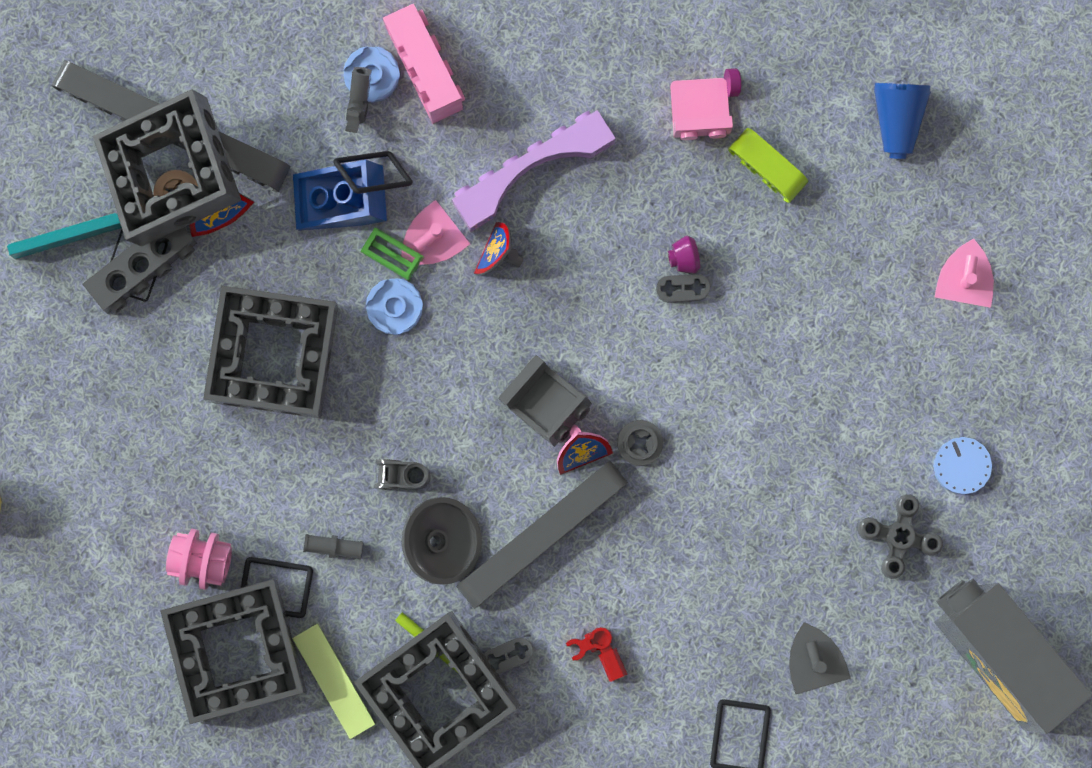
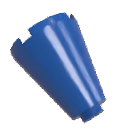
M875 83L874 94L883 150L890 153L889 158L906 159L907 154H913L931 93L930 85Z

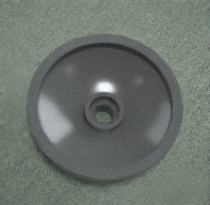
M446 497L432 498L417 505L407 517L402 531V551L410 569L422 580L438 585L452 584L465 578L477 564L482 547L481 530L474 514L461 502ZM432 537L436 539L435 546H432L430 543Z

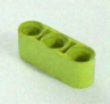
M746 128L728 148L732 156L737 155L742 160L740 163L754 175L756 173L763 178L762 182L775 193L779 192L784 196L783 200L787 203H790L809 182L800 170L750 128Z

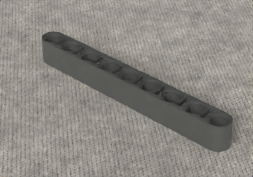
M66 60L63 61L51 85L60 92L62 90L68 92L69 96L79 101L92 103L95 105L94 108L109 115L113 113L121 117L120 120L122 121L159 105V103ZM219 132L231 171L238 175L242 173L247 176V179L261 186L266 184L273 188L272 191L279 192L291 166L267 153ZM180 140L172 143L186 150L185 145Z

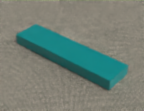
M113 213L8 244L7 249L12 258L18 259L122 227L118 214Z

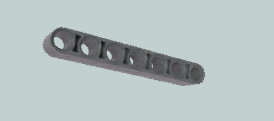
M611 461L607 462L456 587L474 609L477 608L506 582L526 568L528 564L548 550L550 546L570 532L572 528L592 514L594 510L614 496L617 491L628 484L627 480Z

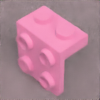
M724 78L680 80L671 83L674 138L681 137V140H694L698 136H709V138L717 139L724 138L731 133L733 128L732 116H729L727 83Z

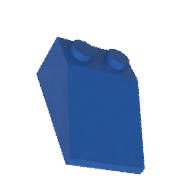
M366 159L341 164L357 188L384 184L383 165ZM335 166L293 174L296 230L354 227L387 221L385 190L361 194L354 193Z

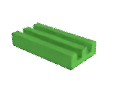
M376 227L360 251L409 282L413 273L418 269L419 263L424 259L423 255ZM376 237L382 238L415 259L411 263L376 242ZM371 245L408 267L407 272L370 251Z

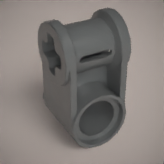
M376 459V464L379 467L378 483L375 484V489L419 490L425 488L430 483V472L421 463ZM417 468L422 469L424 479L418 484L411 483L409 478L411 471Z

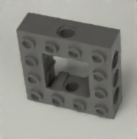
M193 89L93 136L127 241L142 247L242 201L208 99ZM180 140L185 145L190 160L188 166L194 172L198 187L186 182L178 185V189L161 197L158 195L154 196L142 158Z
M221 285L203 399L208 403L321 419L338 312L337 303L335 301ZM249 322L305 330L300 339V344L302 345L300 364L296 366L295 371L298 380L297 386L287 385L277 380L276 383L259 381L249 376L247 379L241 378Z
M268 580L160 610L189 724L307 692L277 580ZM257 616L255 626L257 632L261 634L266 653L263 655L264 661L271 672L215 687L201 631Z
M453 611L441 617L354 682L414 768L439 767L521 706ZM445 654L450 661L448 665L451 669H456L467 685L466 690L472 692L478 701L433 733L400 685L439 656Z

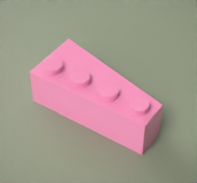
M413 3L383 17L384 25L432 124L463 110L462 101L465 100V97L459 85L455 86L451 78L453 72L447 60L442 61L438 53L441 48L435 35L430 36L426 29L429 23L423 10L417 11Z

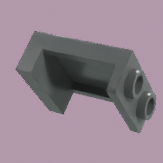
M537 355L532 358L498 397L510 411L554 447L558 442L562 443L568 438L572 426L587 416L592 405L586 395L577 391L549 368Z

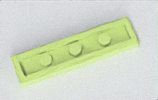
M319 624L293 637V641L348 737L351 739L375 725L373 718Z

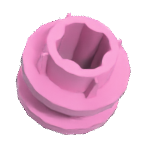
M191 529L188 535L177 533V536H173L166 561L167 575L178 577L179 585L184 586L188 585L191 577L199 578V589L207 590L210 584L221 586L222 583H225L232 557L231 544L219 541V534L211 533L207 542L200 541L199 530Z

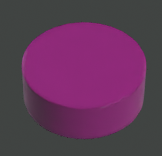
M737 68L725 69L724 79L727 83L728 97H738L741 93L740 72Z

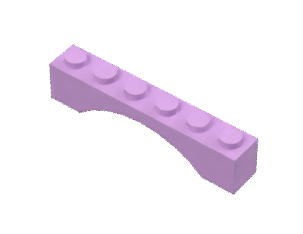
M598 110L592 114L590 111L581 114L575 119L576 123L569 128H566V126L558 128L551 134L552 138L544 143L541 140L537 141L527 148L528 153L518 158L515 155L503 163L504 168L495 173L493 170L488 171L479 178L480 182L471 188L469 185H466L454 193L456 197L452 199L453 205L470 232L495 218L498 207L507 191L518 178L530 169L544 162L559 158H593L614 145L616 138Z

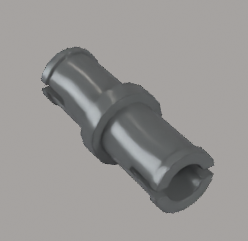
M306 534L303 552L329 555V558L342 556L361 560L363 541L338 539V536L335 535L328 538Z

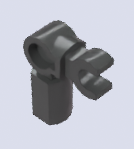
M354 67L352 71L350 100L346 114L348 122L345 131L357 133L359 124L366 120L368 110L367 99L369 97L372 70L365 67Z

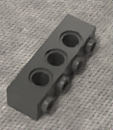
M183 227L142 247L133 243L82 285L104 312L109 314L112 311L115 314L127 305L126 299L135 293L138 296L150 287L148 282L155 276L161 278L170 272L173 268L171 264L178 258L184 260L195 251L193 246L197 242L186 228ZM163 242H170V252L165 255L158 254L159 245ZM142 259L148 260V269L142 273L136 272L137 262ZM119 277H125V287L119 291L114 290V281Z

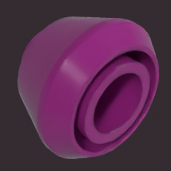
M686 235L672 244V250L668 251L671 268L676 267L678 272L697 273L701 265L695 239Z

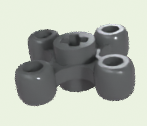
M911 494L902 495L897 499L895 506L897 519L892 525H883L877 519L867 517L862 519L857 527L858 534L862 539H881L887 543L889 554L881 564V571L889 579H896L903 575L905 571L903 556L909 548H917L928 556L937 555L943 548V540L938 534H919L913 529L912 518L919 510V501ZM905 501L911 503L912 508L910 511L904 509L903 503ZM866 524L873 526L874 531L872 534H868L865 531ZM897 529L899 532H906L907 536L903 538L904 544L901 541L896 542L894 539L897 536ZM929 539H932L935 542V547L933 550L929 549L927 546V542ZM891 562L897 565V571L895 573H892L889 570V564Z

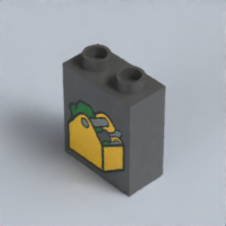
M974 578L966 583L964 580H961L936 601L945 612L934 621L936 626L1023 730L1048 734L1092 697L1089 690L999 583L979 585Z

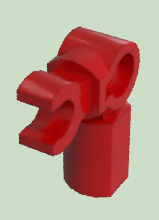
M596 628L592 632L585 634V639H571L566 643L567 647L573 644H577L580 647V653L572 657L573 661L582 659L588 650L592 653L600 650L601 654L598 656L609 682L628 675L617 648L613 649L611 646L613 636L607 628Z

